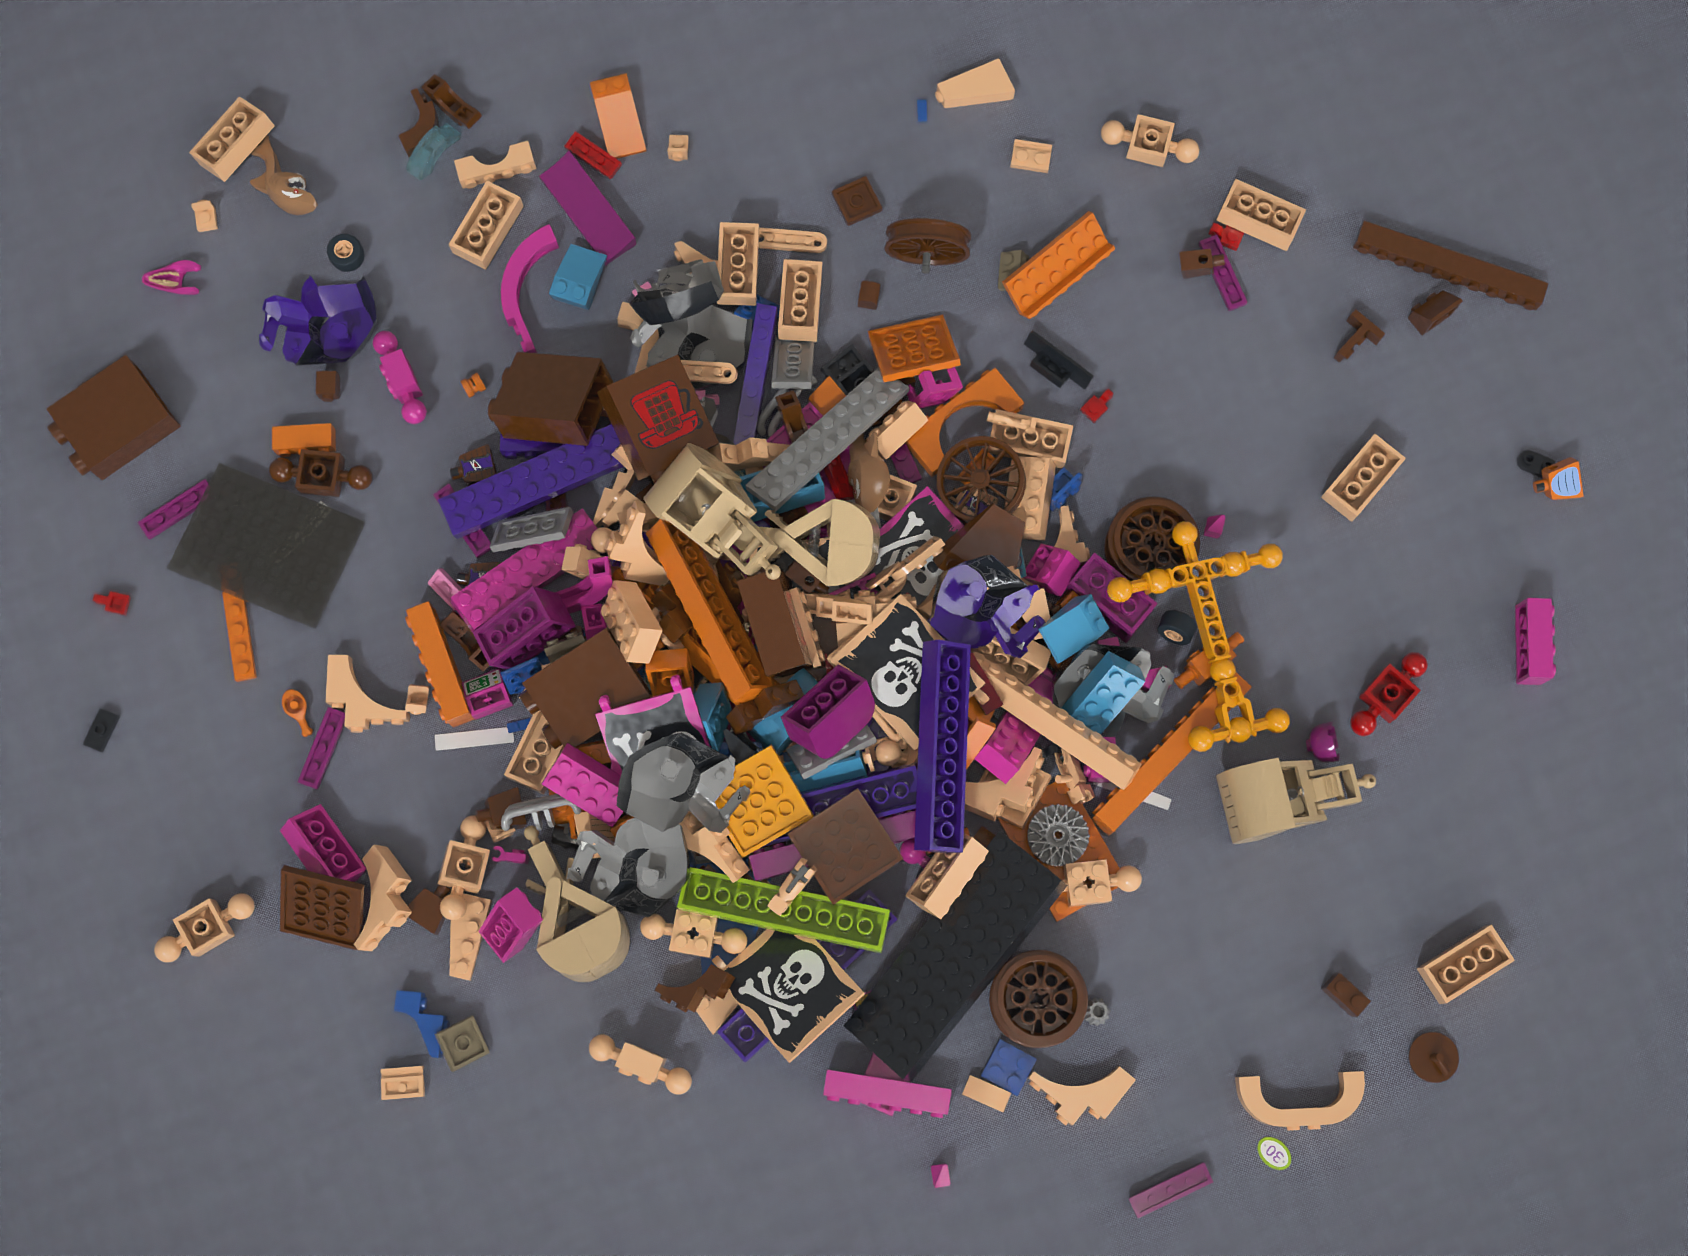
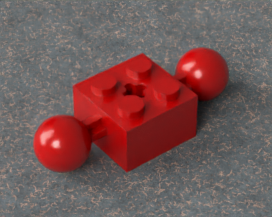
M1411 652L1402 659V670L1400 672L1391 664H1388L1381 670L1359 696L1369 708L1366 711H1358L1352 716L1350 726L1355 734L1359 736L1372 734L1377 726L1376 718L1378 715L1388 723L1396 720L1421 691L1410 679L1411 677H1420L1426 672L1428 663L1425 656L1418 652Z

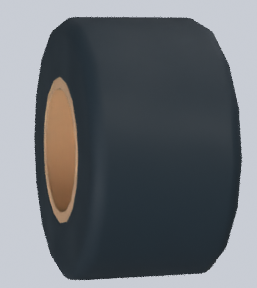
M339 234L333 237L327 245L328 258L336 269L343 272H351L362 265L365 253L355 236Z
M1169 610L1164 613L1157 629L1158 633L1165 640L1177 645H1187L1194 636L1197 623L1192 617L1183 612Z

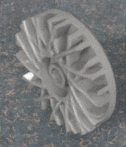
M1053 804L1044 807L1032 818L1027 832L1028 844L1033 854L1043 863L1051 866H1065L1075 862L1084 854L1089 843V827H1087V822L1084 821L1083 815H1080L1073 807ZM1055 832H1060L1062 834V838L1057 839L1055 837Z

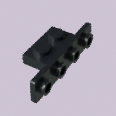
M1032 330L1029 333L1024 345L1037 354L1031 361L1030 367L1059 388L1069 379L1083 389L1089 386L1094 377L1090 372Z

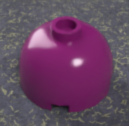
M1332 721L1315 726L1310 732V739L1306 740L1308 752L1312 751L1313 756L1318 761L1324 763L1340 760L1339 753L1336 754L1335 750L1339 746Z

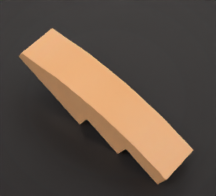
M633 469L627 470L626 473L619 471L613 489L604 488L593 519V523L597 528L602 526L603 518H601V515L607 507L612 509L615 503L612 500L618 492L623 494L625 489L629 491L636 478Z
M804 591L807 598V603H805L807 611L810 610L811 614H816V617L832 618V621L872 624V604L823 593L812 592L810 594Z

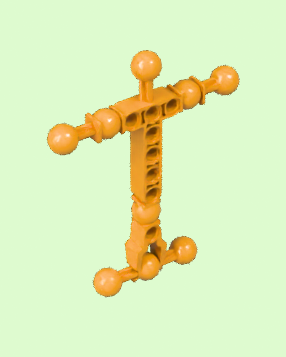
M1182 521L1174 526L1172 538L1176 544L1182 546L1187 564L1176 566L1173 569H1153L1141 575V579L1129 581L1124 577H1116L1109 582L1107 594L1115 602H1125L1135 592L1145 591L1146 595L1150 593L1162 594L1170 588L1187 586L1205 655L1210 660L1208 661L1211 664L1210 675L1217 682L1214 685L1217 686L1216 694L1219 706L1216 707L1215 713L1220 728L1210 730L1205 726L1193 728L1188 736L1191 748L1199 752H1205L1217 741L1225 740L1227 743L1231 740L1238 743L1245 742L1251 735L1256 737L1258 731L1266 729L1272 733H1282L1290 724L1288 713L1281 708H1272L1265 714L1264 718L1254 720L1251 702L1249 699L1244 698L1240 685L1236 681L1237 677H1234L1236 667L1229 660L1231 658V655H1229V645L1211 580L1219 576L1224 577L1225 575L1237 577L1249 571L1251 566L1259 564L1265 568H1275L1281 563L1283 552L1279 546L1268 543L1262 545L1258 553L1247 555L1245 550L1240 553L1228 552L1220 558L1199 561L1194 546L1198 536L1197 529L1192 523ZM1212 564L1217 567V573L1212 570ZM1192 569L1198 571V577L1193 574ZM1174 573L1179 575L1180 581L1174 578ZM1198 588L1203 590L1204 596L1198 593ZM1204 607L1209 610V616L1204 614ZM1209 627L1214 629V636L1210 634ZM1215 646L1220 649V655L1215 653ZM1226 686H1229V687H1230V689H1231V695H1229L1228 693H1226V691H1225V687H1226ZM1239 706L1242 717H1235L1229 720L1227 707L1234 708Z

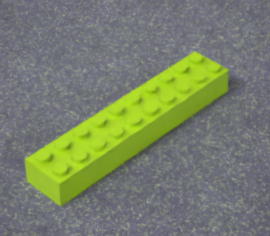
M690 867V878L680 892L677 908L682 911L882 953L890 916L889 909L847 900H840L833 905L828 896L801 891L793 899L787 910L779 916L767 905L775 894L779 892L781 886L740 878L733 883L725 874Z

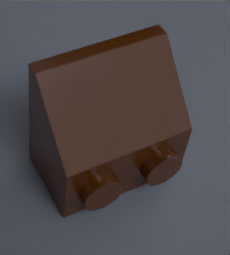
M1444 290L1438 294L1434 292L1426 298L1427 302L1423 305L1418 303L1411 309L1412 313L1408 319L1423 336L1450 317L1463 300Z

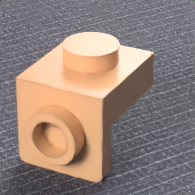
M412 684L408 686L405 711L414 715L426 713L429 693L428 686Z

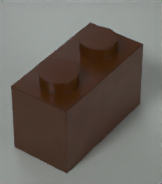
M1341 973L1333 974L1321 988L1351 1017H1358L1371 1002Z

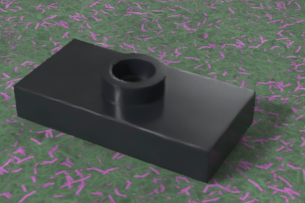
M99 708L82 745L103 753L120 716Z

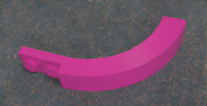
M550 224L532 233L517 247L507 263L501 283V303L509 327L513 325L517 336H522L523 341L520 344L523 351L528 353L537 352L521 315L520 291L524 278L531 267L541 257L559 248Z
M608 556L588 560L589 575L584 580L572 587L555 592L559 593L569 614L580 611L581 606L597 603L608 594L609 588L612 587L611 564Z

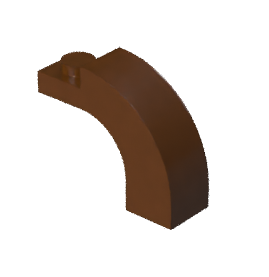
M417 88L410 92L419 109V120L413 128L398 135L409 159L421 154L432 144L437 135L439 125L438 115L432 100L428 102L425 94H420Z
M794 390L775 397L791 444L808 430L800 402Z

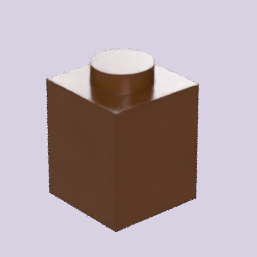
M316 371V395L324 402L340 399V376L336 371Z

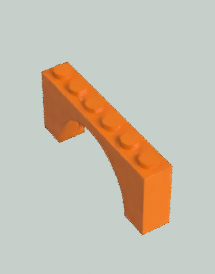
M996 368L991 371L989 369L981 374L978 381L970 382L965 387L966 390L960 394L957 392L949 399L950 402L946 405H939L934 410V414L930 417L926 416L929 421L905 442L909 451L931 478L937 474L940 462L944 457L939 440L941 428L953 413L970 406H984L993 410L998 409L1012 413H1018L1023 409V400Z

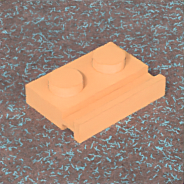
M1015 139L1010 167L1048 173L1052 145Z
M424 1066L380 1069L381 1100L425 1097Z

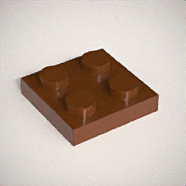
M866 176L832 191V196L847 226L875 215L883 209Z

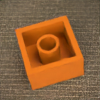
M688 649L654 651L649 664L646 663L645 668L652 696L674 691L670 682L671 677L674 675L680 676L683 688L691 686L693 692L694 673Z

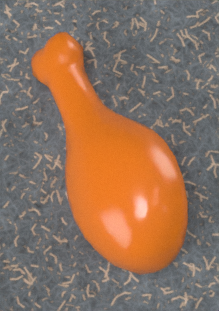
M294 689L285 691L282 696V706L285 713L297 720L302 729L301 734L303 737L312 735L313 729L308 726L305 718L307 703L304 696Z

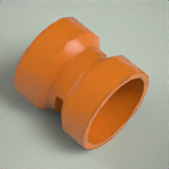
M478 372L473 374L471 378H465L460 381L469 398L473 397L478 391L486 390Z

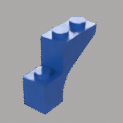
M396 990L394 1011L403 1012L413 1017L418 1024L430 1056L442 1058L443 1053L434 1034L449 1027L450 1023L447 1020V1016L423 1014V1010L427 1008L425 993Z

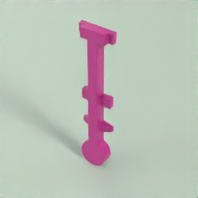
M875 572L860 580L829 593V595H837L876 577Z

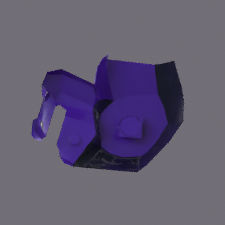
M310 275L302 287L301 302L277 295L266 298L262 308L265 312L263 331L259 334V345L263 350L270 352L274 346L278 326L284 325L287 327L282 352L287 362L300 366L350 361L361 353L377 324L374 298L364 275L356 284L317 286Z
M985 555L962 562L938 576L932 602L930 625L951 642L969 644L971 648H979L989 644L996 636L1005 654L1021 658L1028 652L1027 645L1040 632L1038 629L1046 622L1039 615L1034 616L1016 634H1011L1010 627L1027 611L1034 593L1040 589L1037 584H1025L993 555Z

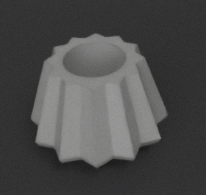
M1094 997L1092 1000L1088 999L1084 1020L1088 1021L1090 1025L1095 1024L1097 1027L1100 1024H1105V1021L1109 1019L1108 1014L1111 1011L1108 1008V1003H1105L1103 998L1097 999Z

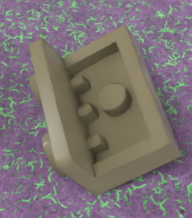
M1022 250L1001 252L998 289L1000 291H1006L1002 281L1030 259Z
M573 631L566 634V638L560 640L555 638L547 641V645H544V651L550 663H553L584 643L583 633Z

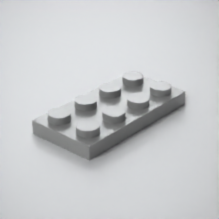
M776 335L772 388H812L815 342L778 339V335Z
M571 507L499 521L490 548L493 552L517 547L522 548L532 544H542L552 540H561L566 537L573 511Z
M866 725L840 751L827 759L820 758L799 744L786 750L802 778L806 779L828 768V765L855 754V751H861L877 743V740L868 725Z

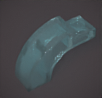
M447 123L440 128L435 125L415 147L407 163L406 171L420 181L430 175L439 156L445 149L460 140L461 133Z

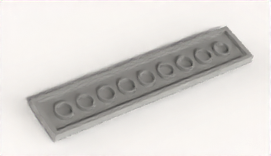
M878 367L746 484V490L771 509L777 511L909 392V387L898 379L883 382Z

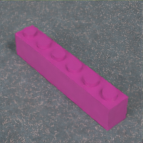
M827 1070L823 1095H826L827 1100L839 1102L840 1098L848 1099L847 1103L860 1105V1101L869 1102V1107L881 1108V1104L889 1105V1110L901 1112L902 1108H908L912 1114L922 1115V1111L931 1112V1117L943 1118V1114L948 1115L952 1089Z

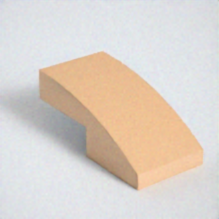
M970 1075L962 1095L1004 1113L1011 1093Z

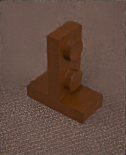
M1357 309L1347 319V322L1357 331L1335 355L1334 359L1339 363L1344 358L1348 360L1355 352L1353 350L1355 345L1360 346L1366 338L1377 345L1385 336L1381 329Z

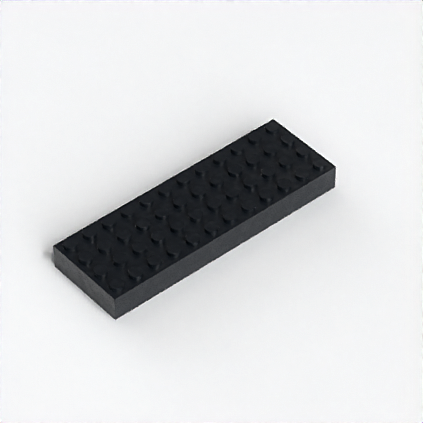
M1000 831L986 847L989 852L985 860L977 867L971 880L965 884L959 897L951 904L948 913L942 919L934 915L928 919L844 1024V1027L903 1080L910 1083L1068 886Z

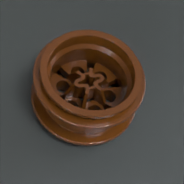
M1155 496L1136 499L1125 505L1116 514L1107 531L1104 543L1106 561L1129 581L1141 579V575L1147 572L1149 563L1152 564V562L1154 569L1163 570L1187 564L1182 546L1172 547L1169 541L1173 540L1171 533L1177 523L1182 521L1192 523L1198 532L1197 539L1194 542L1198 557L1200 534L1197 524L1184 507L1170 499ZM1141 520H1148L1151 526H1143ZM1166 522L1170 525V529H1164L1161 523ZM1132 523L1137 529H1131L1127 526ZM1129 536H1137L1139 542H1132ZM1151 539H1152L1153 545L1155 546L1154 549H1153V551L1151 550V546L1148 545V544L1150 543ZM1134 549L1133 554L1128 557L1125 556L1123 551ZM1144 553L1147 560H1140L1138 554ZM1171 554L1179 557L1180 561L1177 563ZM1158 556L1166 557L1167 563H1161L1158 560ZM1174 573V578L1180 581L1179 575Z
M1031 950L1018 954L1007 961L994 977L990 988L989 1004L992 1017L1005 1036L1022 1046L1045 1048L1064 1042L1078 1030L1086 1015L1088 993L1082 975L1068 959L1047 950ZM1036 966L1044 967L1042 978L1038 977ZM1026 974H1032L1035 977V983L1032 986L1025 983L1024 977ZM1047 975L1055 977L1056 984L1053 987L1046 984L1045 979ZM1013 977L1023 985L1021 989L1009 984ZM1065 981L1068 988L1058 991L1056 987ZM1017 991L1024 995V1001L1020 1004L1016 1003L1013 999V995ZM1034 994L1038 996L1046 994V997L1041 1000V1005L1038 1002L1030 1004L1035 999ZM1057 994L1065 996L1066 1002L1063 1006L1056 1003L1055 998ZM1020 1006L1022 1011L1012 1018L1008 1010ZM1057 1009L1068 1012L1065 1019L1056 1012ZM1027 1010L1034 1014V1019L1030 1023L1026 1022L1023 1018V1014ZM1048 1011L1052 1012L1055 1016V1020L1051 1024L1047 1023L1044 1019V1015ZM1037 1020H1041L1042 1033L1034 1032Z

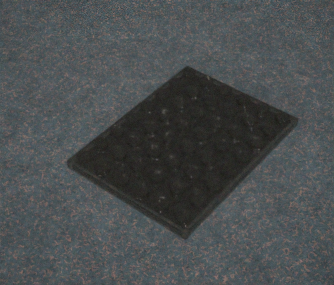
M219 463L167 569L316 629L366 523Z

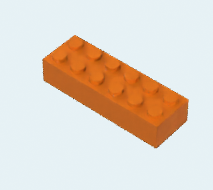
M429 601L407 609L408 616L405 617L408 627L414 632V635L411 636L415 646H418L421 651L418 654L419 659L428 670L425 672L428 682L434 687L432 695L435 702H438L441 706V709H438L442 721L444 720L446 724H450L454 728L475 720L465 699L462 679L444 630L439 626L440 619L436 609Z

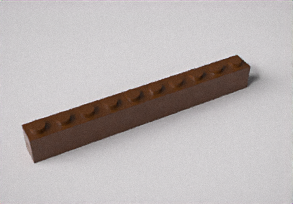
M1363 221L1353 248L1357 249L1360 253H1369L1380 260H1389L1398 266H1407L1416 272L1430 274L1433 278H1442L1448 280L1451 284L1466 286L1471 291H1480L1486 293L1489 297L1504 299L1507 303L1521 305L1527 310H1537L1542 305L1549 284L1367 221Z

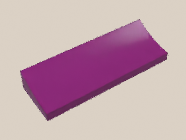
M570 151L539 176L595 252L607 255L605 266L637 245L634 235Z

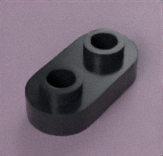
M1530 450L1523 451L1516 461L1517 466L1521 470L1541 478L1542 469L1545 468V464L1550 466L1556 463L1553 459ZM1526 457H1529L1531 459V462H1528L1526 460Z

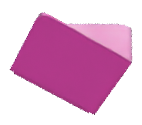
M1225 515L1208 517L1204 536L1218 539L1223 531Z
M946 1163L932 1165L931 1173L934 1188L950 1186L948 1165Z

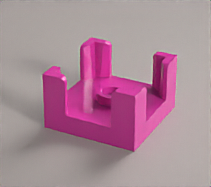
M956 368L947 369L951 382L943 383L942 380L935 382L930 370L920 373L919 380L923 391L917 396L914 387L908 385L909 392L907 396L909 401L915 402L919 408L945 404L963 388Z

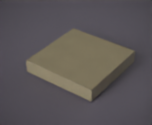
M473 1015L434 1034L451 1072L490 1053Z

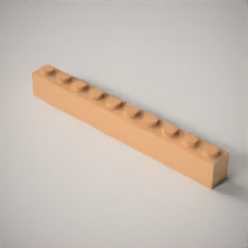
M972 651L1003 702L1002 708L1124 790L1132 782L1142 765L1135 757L1126 754L1116 744L1110 743L1101 734L1086 727L1082 721L1076 720L1067 711L1052 704L1048 698L1042 697L1033 688L1024 685L1015 676L1002 670L999 665L987 660L983 654Z

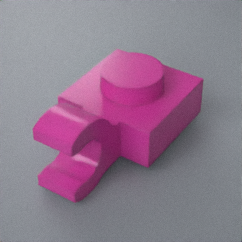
M500 846L493 847L494 850L501 852L499 857H492V860L495 862L507 861L520 864H528L529 856L524 854V850L512 849L511 853L505 852Z

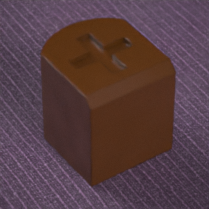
M862 281L858 307L877 310L881 284L872 281Z

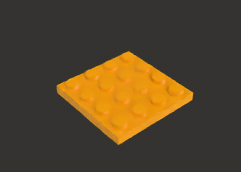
M772 744L735 765L734 779L715 801L717 808L722 809L739 787L745 785L750 789L747 800L742 801L731 814L729 825L727 826L730 831L728 836L742 858L814 817Z

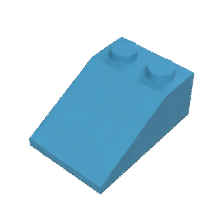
M570 244L555 274L549 295L555 300L589 310L607 255Z
M1088 594L1074 597L1038 630L1057 663H1060L1097 640L1109 629V626L1092 595Z
M722 682L700 684L694 694V698L711 747L719 752L725 737L723 731L729 725L726 716L732 711Z

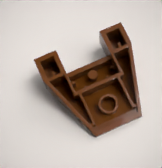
M992 503L945 541V545L942 547L943 551L932 560L939 569L946 571L962 562L985 555H993L1006 567L1014 566V569H1017L1025 522Z

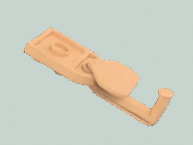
M933 536L903 561H898L881 571L865 586L870 590L877 585L881 588V591L875 595V600H879V597L891 596L892 598L903 589L907 580V574L915 568H922L927 563L926 559L931 555L935 557L940 554L945 543L941 538ZM891 575L894 581L885 587L883 584L889 580L888 577ZM849 590L839 593L838 596L850 598Z

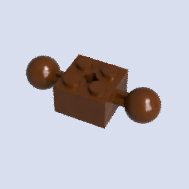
M301 449L298 466L293 465L289 459L283 457L273 460L269 466V474L277 482H288L292 477H296L295 488L301 494L340 497L342 482H348L356 490H364L371 485L373 480L372 472L366 466L356 465L349 471L344 470L345 458L341 453Z

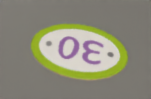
M1265 1137L1259 1141L1258 1153L1266 1165L1276 1170H1284L1290 1166L1291 1154L1281 1141L1272 1137Z

